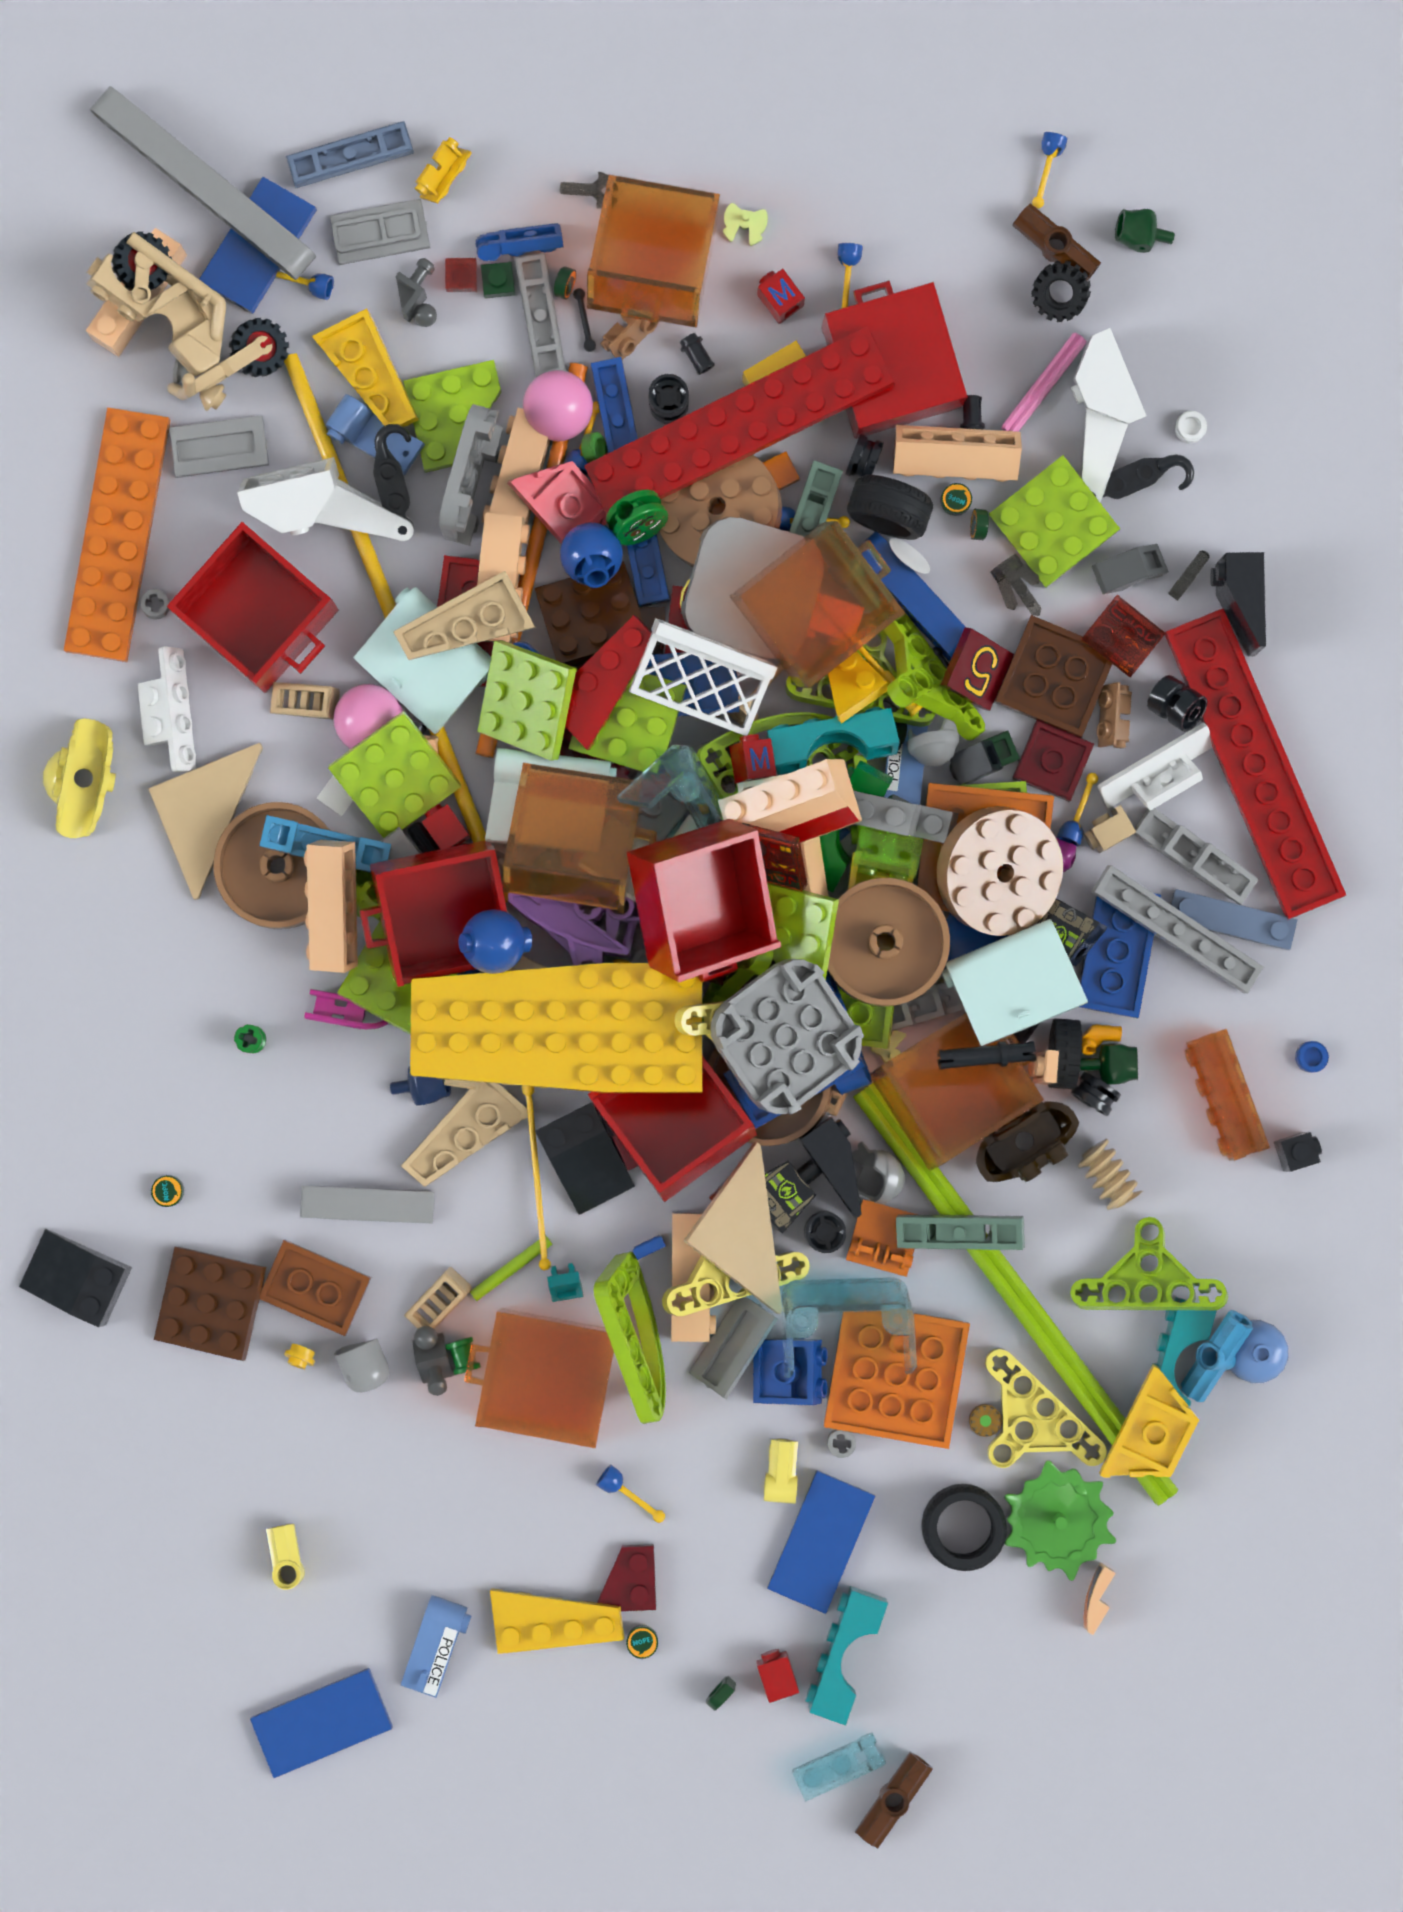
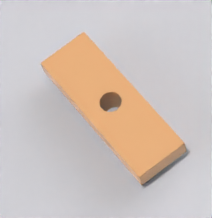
M1045 1050L1037 1052L1036 1061H1029L1028 1077H1033L1034 1084L1046 1085L1057 1083L1059 1051Z

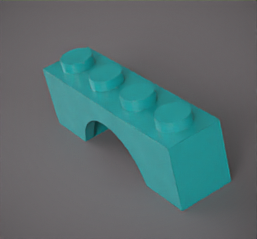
M880 707L870 708L864 713L855 714L842 724L838 721L836 715L833 719L822 721L820 719H810L803 724L795 726L782 724L767 731V739L771 738L777 776L806 767L811 754L825 744L844 743L857 749L866 760L897 755L900 743L891 708L882 709Z
M1175 1297L1176 1302L1182 1303L1186 1301L1185 1299ZM1166 1310L1165 1320L1169 1321L1166 1333L1161 1332L1158 1338L1156 1351H1159L1160 1354L1157 1364H1152L1158 1366L1189 1407L1191 1401L1183 1395L1175 1380V1364L1180 1353L1187 1346L1198 1341L1209 1340L1217 1310Z
M850 1586L848 1594L842 1593L837 1606V1611L841 1612L838 1623L832 1622L826 1641L831 1642L827 1654L821 1653L816 1666V1671L820 1675L816 1685L810 1684L805 1698V1702L809 1703L810 1713L846 1726L856 1698V1692L842 1675V1657L847 1647L857 1638L878 1634L888 1606L886 1598Z

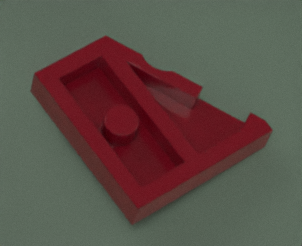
M654 1544L622 1545L597 1603L621 1606V1612L656 1610Z

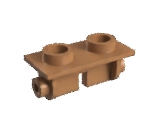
M644 299L640 303L636 301L621 317L628 324L625 328L617 322L602 336L603 341L600 345L607 352L611 351L614 358L621 357L623 360L626 356H629L636 346L648 334L653 332L657 324L662 320L653 303H648Z
M1120 682L1104 685L1098 698L1100 718L1097 726L1099 748L1113 746V748L1124 749L1126 748V743L1129 742L1130 720L1120 719V714L1129 715L1131 712L1132 692L1129 691L1128 685H1120Z

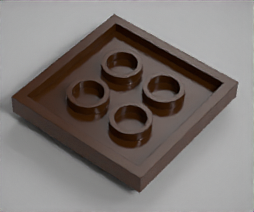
M624 561L621 563L615 576L602 587L592 588L580 584L571 578H566L534 588L556 661L572 667L586 663L633 615H636L643 622Z
M1031 615L994 703L1082 738L1113 664V661L1109 658L1111 654L1106 652H1111L1113 649L1101 650L1093 644L1092 640H1088L1086 637Z
M174 1247L154 1340L246 1361L267 1267L183 1247Z

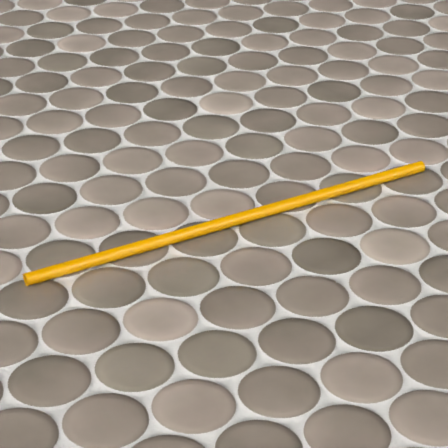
M290 354L284 360L321 458L323 460L334 457L339 472L338 479L348 484L331 438L327 435L328 430L298 354ZM350 530L384 618H386L394 609L396 603L368 533ZM444 726L437 734L428 729L430 735L438 737V755L461 783V788L454 792V796L472 842L485 840V829ZM507 885L503 889L505 903L509 902Z

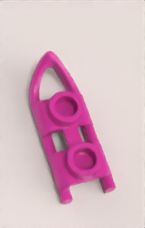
M310 989L309 994L317 996L313 1014L305 1012V1019L365 1030L378 1029L388 1024L384 1020L377 1023H363L365 1009L336 993ZM335 1001H346L347 1006H335ZM332 1015H342L344 1019L334 1018Z

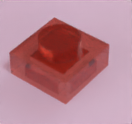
M445 258L446 292H477L476 258Z

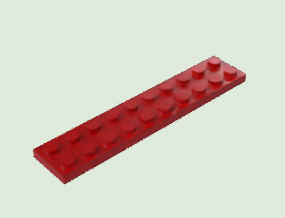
M866 326L584 466L607 515L609 509L619 499L632 492L645 489L653 490L662 499L894 386L895 383L869 327Z
M1224 608L1166 631L1164 635L1187 689L1192 688L1208 700L1207 708L1201 721L1209 728L1214 752L1284 915L1289 920L1346 896V892Z

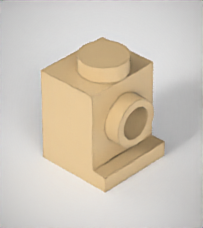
M1121 805L1111 811L1113 817H1110L1108 813L1092 821L1094 828L1084 833L1085 840L1092 850L1097 848L1099 854L1136 833Z

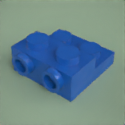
M765 1339L753 1358V1403L821 1404L822 1398L826 1397L828 1390L826 1379H822V1366L826 1365L828 1358L826 1347H822V1340Z

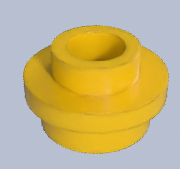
M292 1343L290 1349L285 1350L284 1355L289 1358L288 1364L303 1370L306 1369L307 1365L314 1366L315 1360H313L315 1352L311 1349Z

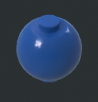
M588 522L577 525L566 534L560 547V560L567 575L574 581L592 588L605 585L615 576L622 563L623 550L621 542L610 528L600 523Z
M490 909L477 913L466 923L462 934L459 936L458 944L460 951L474 968L484 973L498 974L513 968L520 961L523 953L530 952L532 948V934L528 927H522L519 921L511 914L502 910Z

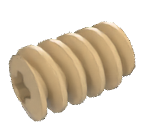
M1106 1138L1081 1155L1083 1159L1078 1164V1167H1090L1085 1177L1086 1179L1097 1178L1092 1188H1104L1099 1198L1101 1200L1111 1198V1202L1106 1207L1107 1210H1111L1125 1205L1143 1191L1133 1192L1138 1184L1136 1180L1126 1182L1131 1173L1128 1169L1118 1171L1123 1161L1122 1159L1111 1160L1116 1154V1150L1114 1148L1104 1150L1109 1143V1140Z

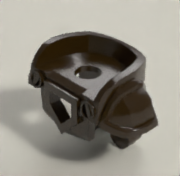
M1039 1102L1029 1108V1111L1022 1112L997 1128L998 1131H993L984 1137L976 1156L978 1170L987 1182H1001L1013 1178H1020L1021 1181L1028 1182L1041 1174L1040 1169L1049 1163L1055 1165L1069 1156L1064 1145L1076 1133L1080 1122L1074 1111L1063 1103ZM1021 1132H1028L1033 1137V1145L1028 1150H1020L1015 1144L1016 1136Z

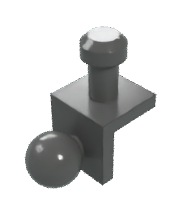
M421 258L416 263L418 267L410 279L400 272L395 277L404 319L410 322L414 317L418 325L429 327L435 323L437 312L432 305L424 303L427 296L425 289L420 285L427 275L433 274L435 267L426 258Z
M422 1326L416 1330L414 1340H412L415 1363L423 1384L428 1383L429 1393L439 1396L447 1391V1383L444 1378L452 1377L454 1374L447 1356L443 1333L437 1334L434 1328Z

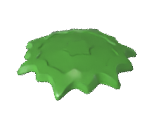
M1047 1460L1040 1476L1036 1479L1025 1481L1021 1493L1005 1495L1004 1499L1011 1505L1012 1509L1011 1514L1007 1517V1522L1012 1526V1530L1004 1544L1009 1547L1023 1549L1026 1553V1565L1028 1567H1032L1038 1562H1043L1048 1571L1059 1568L1064 1571L1070 1581H1073L1082 1563L1097 1558L1099 1545L1116 1543V1538L1107 1528V1522L1114 1512L1100 1500L1103 1482H1086L1075 1468L1061 1472L1051 1461Z

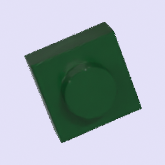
M512 262L481 265L485 299L515 295Z

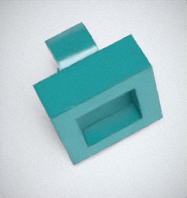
M568 1263L569 1272L565 1274H558L556 1266H552V1276H547L552 1302L584 1297L579 1271H575L573 1263Z

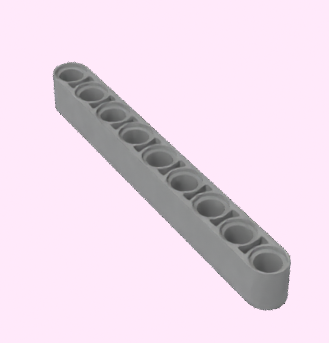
M109 86L90 108V111L103 124L294 280H297L316 258L313 251L112 86Z

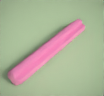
M1073 333L1003 423L1001 428L1003 431H1020L1085 346L1086 340L1081 335Z

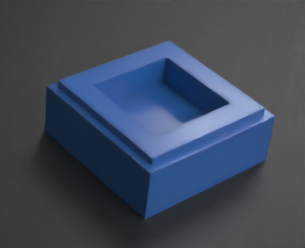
M658 1235L635 1246L633 1252L637 1260L666 1247V1243L662 1235Z

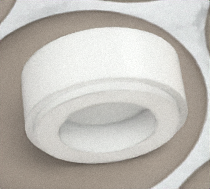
M1186 411L1179 416L1175 423V434L1184 443H1196L1206 433V419L1197 411Z

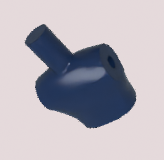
M409 1066L408 1080L390 1083V1091L392 1095L410 1092L414 1104L420 1106L449 1097L451 1086L444 1085V1079L413 1077L410 1074Z

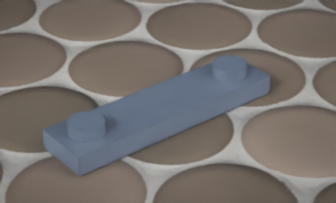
M405 121L294 153L286 156L295 188H300L414 154Z
M1178 889L1174 890L1171 905L1209 931L1284 950H1291L1298 919L1291 918L1288 920L1286 916Z

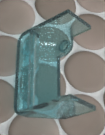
M672 745L616 797L620 803L652 809L667 793L671 792L676 800L684 802L697 828L723 821L718 803L720 797L694 749L686 745Z
M895 1277L795 1280L789 1282L784 1287L781 1294L785 1378H791L794 1372L793 1339H805L814 1334L818 1326V1313L881 1311L884 1329L891 1335L903 1336L905 1374H912L917 1368L914 1313L908 1288L902 1280Z

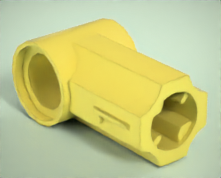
M771 1439L768 1459L769 1467L768 1473L765 1474L764 1484L765 1502L796 1503L798 1475H795L798 1441Z
M294 1523L266 1529L273 1566L272 1579L274 1584L283 1590L296 1587L305 1576ZM289 1565L295 1569L296 1579L294 1582H287L282 1578L281 1570L283 1566Z

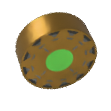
M978 1405L969 1415L970 1427L979 1436H992L1001 1427V1415L991 1405Z

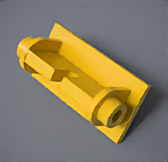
M451 137L447 141L443 140L432 156V159L439 165L437 169L431 164H427L415 181L417 185L414 189L421 194L420 198L438 204L447 195L449 187L456 176L465 168L466 161L472 152L458 148L459 143Z

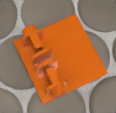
M862 1199V1215L857 1218L846 1260L907 1277L913 1262L914 1249L897 1248L896 1217L897 1215L918 1214Z

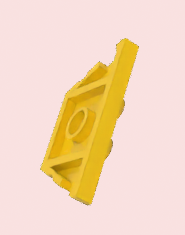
M1152 1364L1099 1471L1100 1476L1104 1478H1110V1476L1129 1475L1130 1477H1144L1146 1475H1153L1155 1477L1172 1476L1199 1419L1158 1366Z

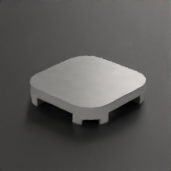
M473 404L466 417L440 511L439 525L446 540L471 546L473 533H477L480 522L478 516L470 514L484 461L497 463L500 451H497L503 433V426L496 425L499 413L497 410Z
M725 517L716 520L708 528L704 529L699 539L701 543L685 600L681 604V614L683 615L685 625L691 632L763 658L782 659L792 655L800 648L806 636L822 580L824 562L820 550L812 541L801 535L747 519Z
M785 959L774 964L724 1001L715 1011L711 1021V1038L716 1049L750 1100L759 1109L773 1114H793L801 1110L800 1106L847 1070L852 1071L860 1063L858 1058L862 1050V1038L864 1037L861 1027L853 1023L823 977L825 972L817 964H812L802 959Z

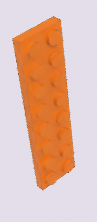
M107 407L65 639L64 651L66 653L128 662L171 420L169 417Z

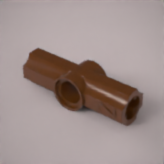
M1031 203L1023 209L1013 222L1012 226L1042 251L1045 259L1050 262L1061 261V264H1064L1065 261H1070L1073 267L1076 264L1081 267L1079 271L1081 273L1085 271L1088 275L1087 281L1101 265L1098 259L1072 238L1068 229L1063 226H1057ZM1059 239L1064 244V248L1060 250L1054 249L1049 241Z
M910 1751L890 1781L881 1788L879 1797L860 1822L855 1833L865 1842L878 1849L898 1819L907 1812L909 1803L932 1772L933 1767L917 1754ZM892 1793H898L903 1797L901 1803L895 1807L887 1805L885 1803L886 1798Z

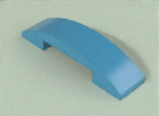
M269 815L266 816L259 845L260 847L304 858L307 845L318 840L355 842L356 870L371 873L370 864L387 861L391 849V844L350 836Z

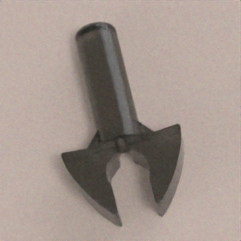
M598 172V179L593 183L561 182L559 190L562 195L592 196L597 201V209H600L618 200V194L606 195L601 190L604 187L619 188V183L611 176Z
M1204 550L1198 552L1168 592L1170 596L1177 601L1209 560L1210 555Z

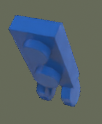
M558 223L499 230L498 232H490L486 235L483 233V235L477 237L475 243L478 258L483 261H496L501 254L521 256L530 251L552 252L557 248L564 247L561 227Z

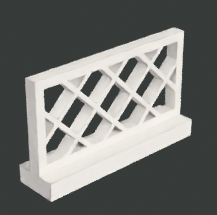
M655 618L651 628V636L629 692L744 736L748 735L769 681L774 678L777 667L772 662ZM657 641L669 645L674 657L656 664L652 653ZM675 648L685 652L677 655ZM691 654L698 656L703 668L686 675L680 659ZM704 659L713 662V664L706 666ZM649 660H651L653 666L647 668ZM676 662L682 677L665 685L659 669ZM719 666L728 668L732 679L715 686L709 671ZM655 671L662 686L650 692L639 688L643 676ZM734 671L742 673V675L736 677ZM705 673L711 689L694 695L688 680ZM749 677L760 680L756 693L744 697L738 682ZM685 682L691 698L680 703L672 701L668 689ZM734 684L740 700L724 707L718 691ZM664 691L667 698L659 696L657 694ZM714 693L720 709L709 714L702 712L697 700ZM753 700L749 709L747 702ZM694 703L696 709L688 707L686 705ZM743 704L747 716L741 727L730 722L727 711ZM723 714L725 720L717 718L716 716Z

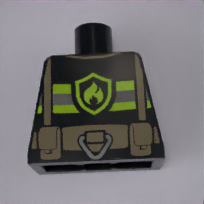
M1057 898L1049 911L1037 923L1039 924L1048 919L1052 920L1073 966H1077L1107 929V926Z
M809 1159L797 1170L787 1160L765 1173L770 1219L781 1233L787 1230L816 1196L809 1187V1184L819 1177L822 1172L812 1159Z

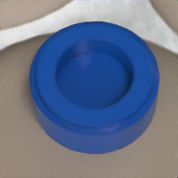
M1316 1041L1301 1044L1295 1053L1296 1064L1301 1070L1308 1073L1321 1071L1325 1068L1329 1059L1325 1046Z

